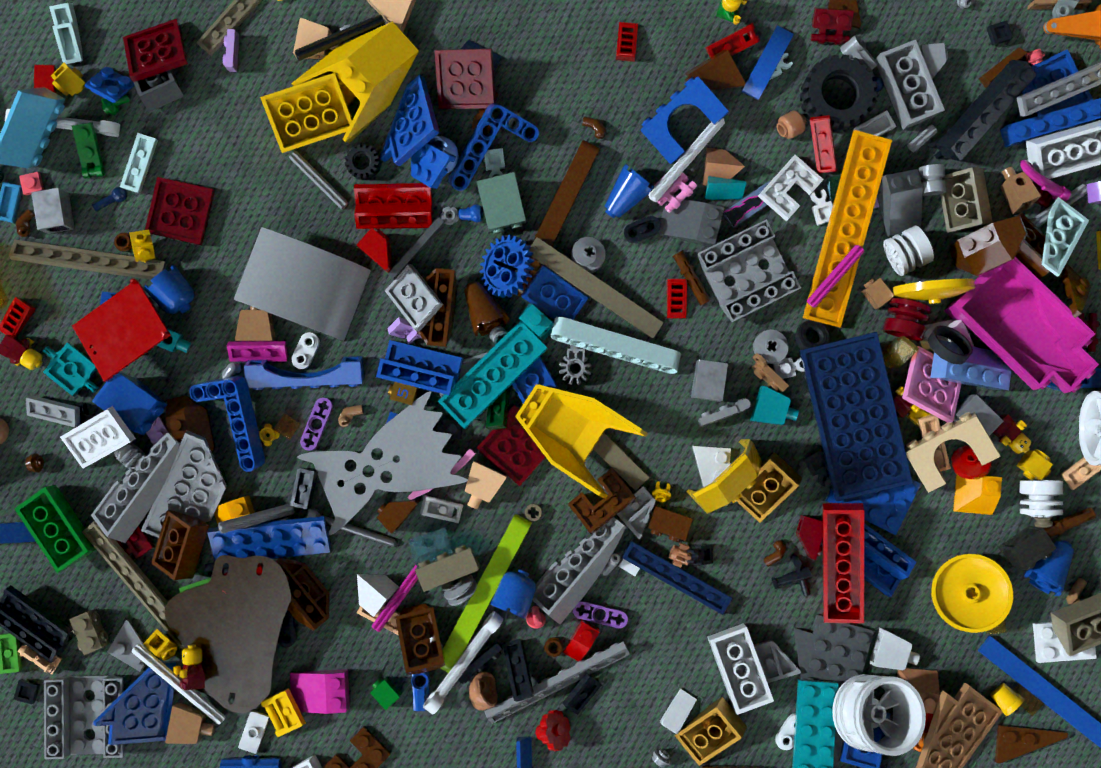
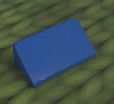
M518 737L516 740L517 768H532L531 737Z

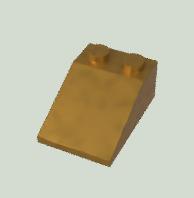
M773 452L761 464L758 477L755 479L756 483L748 490L745 488L740 493L742 496L737 502L761 523L800 485L803 478Z
M721 697L709 705L674 736L700 766L740 740L747 726L727 701Z

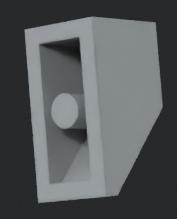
M944 43L926 44L919 47L932 79L948 59V51L945 49Z

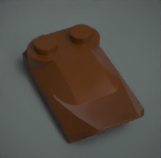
M425 603L404 608L400 615L395 616L406 674H420L445 666L434 608L427 606Z

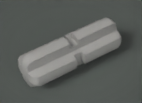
M929 125L907 145L908 149L913 153L937 133L935 126Z

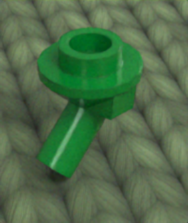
M124 95L115 103L103 98L101 100V107L108 115H116L119 111L117 106L128 103L129 97Z

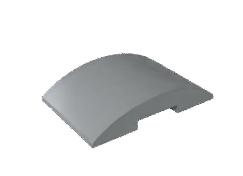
M261 227L234 300L344 341L371 270L310 244Z

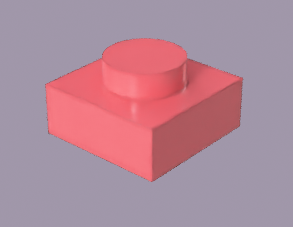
M40 172L19 176L24 195L44 190Z

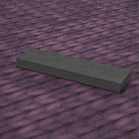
M437 218L388 273L393 280L408 264L415 260L446 225L441 218Z

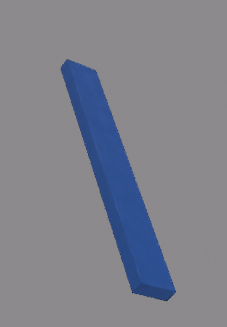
M988 636L978 649V652L1101 748V723L998 641Z

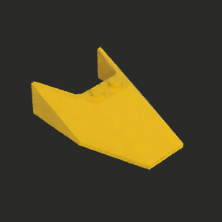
M392 21L336 47L291 84L295 86L327 72H335L339 79L360 101V106L343 137L346 143H350L391 105L419 50Z
M538 384L535 385L515 416L553 466L605 499L608 495L585 466L586 459L604 431L611 428L645 437L648 434L595 398Z
M741 439L739 441L745 448L744 452L712 483L697 491L690 489L686 491L707 514L728 505L730 502L735 503L741 498L742 495L740 493L745 488L748 490L756 483L755 479L758 477L762 460L750 439Z

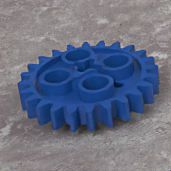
M503 235L501 239L496 238V244L490 243V250L486 249L487 256H482L485 262L480 263L484 269L479 272L484 274L481 280L485 281L483 286L488 288L487 291L493 295L505 298L506 296L512 297V293L517 295L518 289L524 290L522 284H528L527 277H532L529 271L533 270L534 267L530 266V264L535 260L530 258L534 253L529 251L531 246L527 245L525 240L517 236L508 235L506 237ZM500 261L518 269V272L497 265L495 262Z

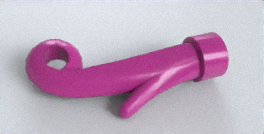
M1028 160L1021 161L1020 166L1023 172L1037 185L1042 187V190L1050 193L1053 199L1056 200L1059 197L1066 202L1070 198L1071 191L1062 185L1059 186L1037 172Z

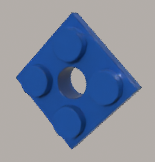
M104 67L85 83L86 88L112 103L117 102L135 86L129 77L115 72L110 67Z

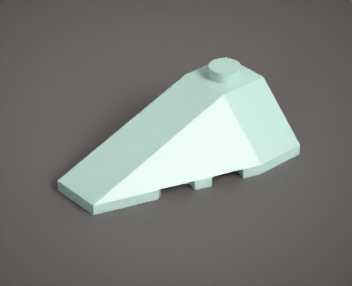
M1059 197L1055 200L1049 211L1042 265L1057 277L1061 274L1089 222L1086 217Z

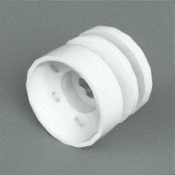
M916 225L903 231L901 236L897 234L892 238L886 239L883 244L885 254L892 268L900 276L907 274L908 271H914L916 266L922 267L934 259L933 249L927 236Z
M1020 480V493L1029 495V499L1020 500V504L1029 505V508H1020V514H1026L1031 517L1063 515V509H1054V505H1063V501L1054 500V496L1063 494V481Z

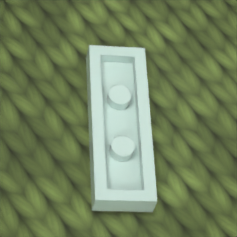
M137 133L120 185L121 188L141 194L158 142L156 138Z

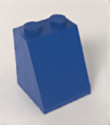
M122 372L117 373L108 380L92 400L93 403L104 411L113 406L126 426L133 432L142 435L151 429L154 421L163 413L164 408L168 405L140 380Z

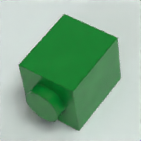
M385 677L383 680L379 678L372 684L373 689L370 692L385 710L402 695L388 677Z

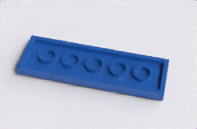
M325 516L263 522L227 533H221L219 527L209 528L207 532L215 561L221 555L238 558L259 555L273 559L331 552Z

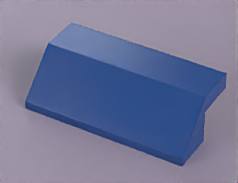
M389 340L385 359L380 358L376 377L451 395L460 375L463 358Z
M864 524V579L890 597L893 595L899 582L909 577L916 561Z

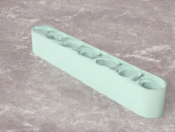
M556 317L554 320L551 338L556 341L669 374H676L678 371L681 353L676 350L564 317Z

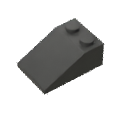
M172 69L134 82L137 93L149 112L184 96Z
M918 169L885 175L881 179L877 199L887 237L902 234L903 231L915 225L921 229L923 187Z
M683 200L677 209L674 208L669 213L665 209L669 202H665L660 220L659 235L707 247L715 245L724 207L704 202Z

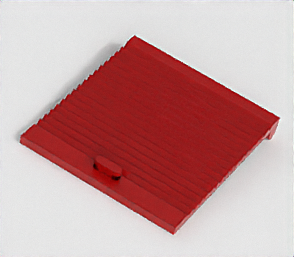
M135 278L131 279L130 284L72 325L104 382L110 380L114 375L126 368V366H129V364H132V362L147 353L151 348H154L161 341L171 336L140 282Z

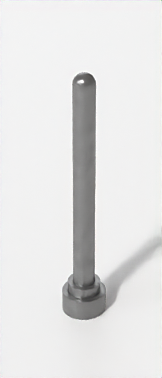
M311 507L307 518L323 515L318 509ZM325 516L326 525L332 526L335 519ZM345 524L341 528V530L391 547L397 544L395 539L350 524Z

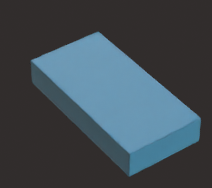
M2 183L0 191V221L15 224L22 196V187L20 185Z

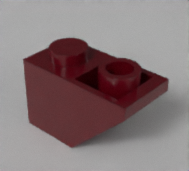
M801 515L796 535L807 556L816 560L822 551V545L820 544L823 538V521Z

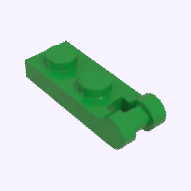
M93 122L71 125L83 178H91L94 175H97V177L104 176V167ZM94 162L95 168H90L89 163Z

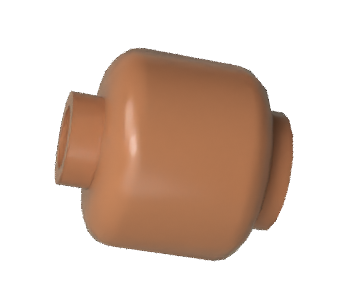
M795 110L790 111L778 119L777 131L782 137L792 139L805 131L806 118Z

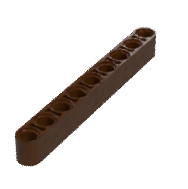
M585 140L581 142L534 240L538 237L553 247L554 241H556L563 227L562 225L571 211L570 208L573 206L579 190H581L588 176L587 174L596 160L595 157L600 151L599 147ZM536 260L530 264L534 269L529 271L532 277H527L528 284L542 265ZM525 283L522 284L524 290L526 289V287L528 286V284H525ZM518 289L517 295L521 297L524 290Z

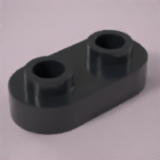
M648 216L630 223L624 229V238L629 243H637L655 236L660 231L661 223L654 216ZM648 224H653V225H654V229H653V230H649V229L647 228V225H648ZM635 231L637 235L635 237L630 236V232Z
M287 610L285 614L287 620L282 622L278 637V644L282 647H290L297 640L294 617ZM285 633L291 635L290 640L285 639Z

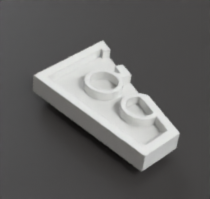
M692 446L702 485L705 487L712 483L730 465L731 448Z

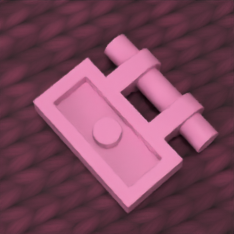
M682 172L657 203L662 206L668 201L669 204L665 209L670 213L674 208L677 209L686 197H690L693 194V190L697 185L693 181L686 185L685 183L689 179ZM680 189L681 192L676 197H673L672 195Z

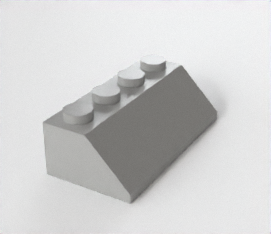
M916 40L882 52L875 59L878 63L877 68L903 130L945 111Z

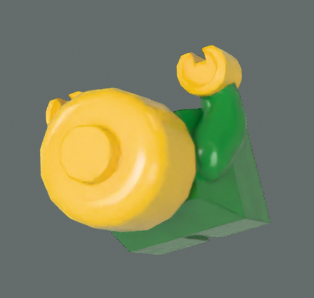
M722 0L716 17L738 25L741 17L736 15L740 5H745L747 0Z

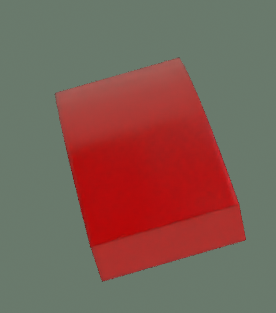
M34 65V88L45 87L56 93L55 86L52 84L54 79L51 77L56 71L55 65Z

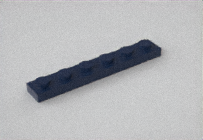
M630 541L622 555L624 560L722 615L732 600L725 593L633 541Z

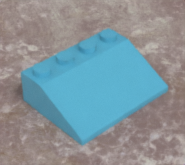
M45 87L18 90L0 133V164L32 168L41 163L43 158L41 156L42 152L50 142L48 138L57 126V117L64 110L63 103L65 98Z

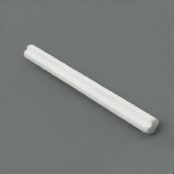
M724 118L716 125L711 122L649 193L650 200L657 202L725 124Z
M137 644L132 649L133 654L216 724L220 725L224 721L225 715L197 691L180 688V681L182 679L145 647Z

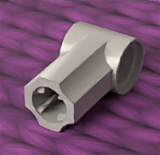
M857 34L840 47L842 54L849 55V59L853 60L856 57L860 59L858 63L861 65L865 63L868 66V72L878 65L866 49L864 40Z

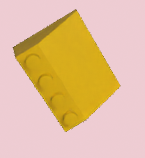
M335 72L260 97L282 153L344 133L348 130L353 120Z

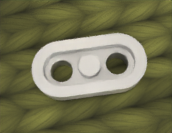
M309 332L301 336L292 356V363L296 368L306 369L311 365L320 344L317 335ZM310 338L312 344L308 346L306 340ZM300 356L304 357V361L302 363H299L298 358Z
M796 713L791 714L786 719L775 736L776 744L782 750H790L794 747ZM789 738V742L783 743V739Z

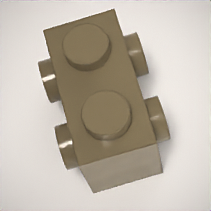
M96 609L69 619L70 628L78 640V648L84 655L110 644L108 634L101 624V618Z

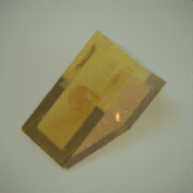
M905 336L893 339L882 353L885 366L890 369L892 367L894 369L899 368L919 348Z

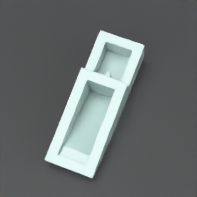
M73 3L49 6L55 25L52 27L62 62L70 64L83 61L82 46Z

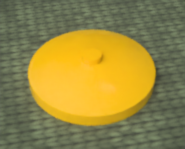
M945 279L903 284L893 287V294L904 299L929 301V304L941 303V299L954 297L974 289L975 280Z
M963 554L949 559L937 570L932 581L931 597L937 613L947 624L960 631L978 633L991 630L1004 621L1012 607L1013 588L1007 573L995 561L982 555Z

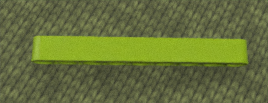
M516 513L512 518L477 584L476 591L470 597L442 650L445 666L440 669L449 673L463 654L503 575L506 573L532 524L531 521Z

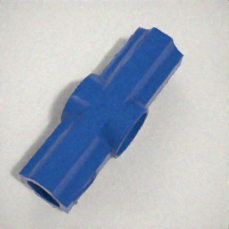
M429 671L412 674L413 711H426L423 705L430 696ZM418 675L425 677V685L421 686L416 683Z
M247 755L242 758H222L220 768H282L281 757L260 758L258 755H254V757Z

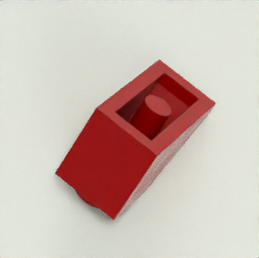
M581 620L563 653L578 662L581 661L600 632L599 628L585 620Z

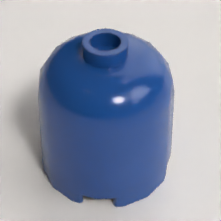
M172 265L170 267L171 271L168 272L165 269L150 280L153 284L150 287L145 285L144 290L164 312L168 314L181 312L183 314L192 307L190 303L193 301L195 294L193 288L178 268Z
M518 570L517 573L511 571L504 574L493 596L491 605L504 611L510 608L509 612L526 619L536 592V584L528 577L529 573Z

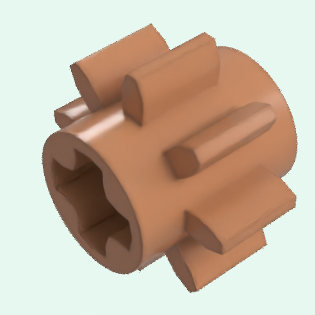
M681 542L679 546L673 545L669 554L673 565L681 568L683 564H689L687 560H691L692 554L687 552L690 548L688 545Z

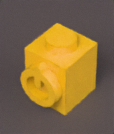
M65 62L51 75L54 79L52 84L66 96L68 94L71 96L75 93L79 94L84 89V84L86 83L82 79L84 75L76 67L71 69Z
M149 229L129 232L135 261L146 263L150 259H155Z
M1034 449V451L1026 452L1016 466L1024 471L1023 475L1033 481L1034 479H1045L1050 474V468L1053 464L1050 463L1051 459L1045 453Z
M158 629L143 643L155 656L163 661L173 657L178 647L175 642Z

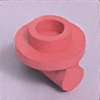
M533 606L531 608L532 612L527 615L526 621L530 627L538 629L545 625L546 618L540 612L538 606Z

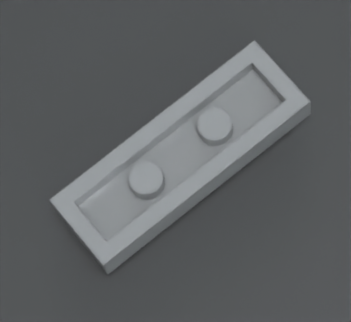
M32 395L26 397L27 416L71 427L80 425V407Z

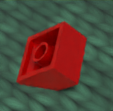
M371 227L358 242L357 246L389 273L393 268L391 245L388 243L390 239L379 228L375 231Z

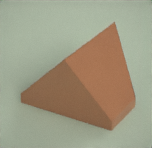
M706 148L702 186L707 185L708 176L731 179L745 166L726 150Z

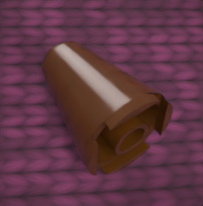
M473 281L466 285L467 288L464 290L475 336H478V333L481 336L488 335L492 329L503 322L505 325L509 322L508 314L481 282Z

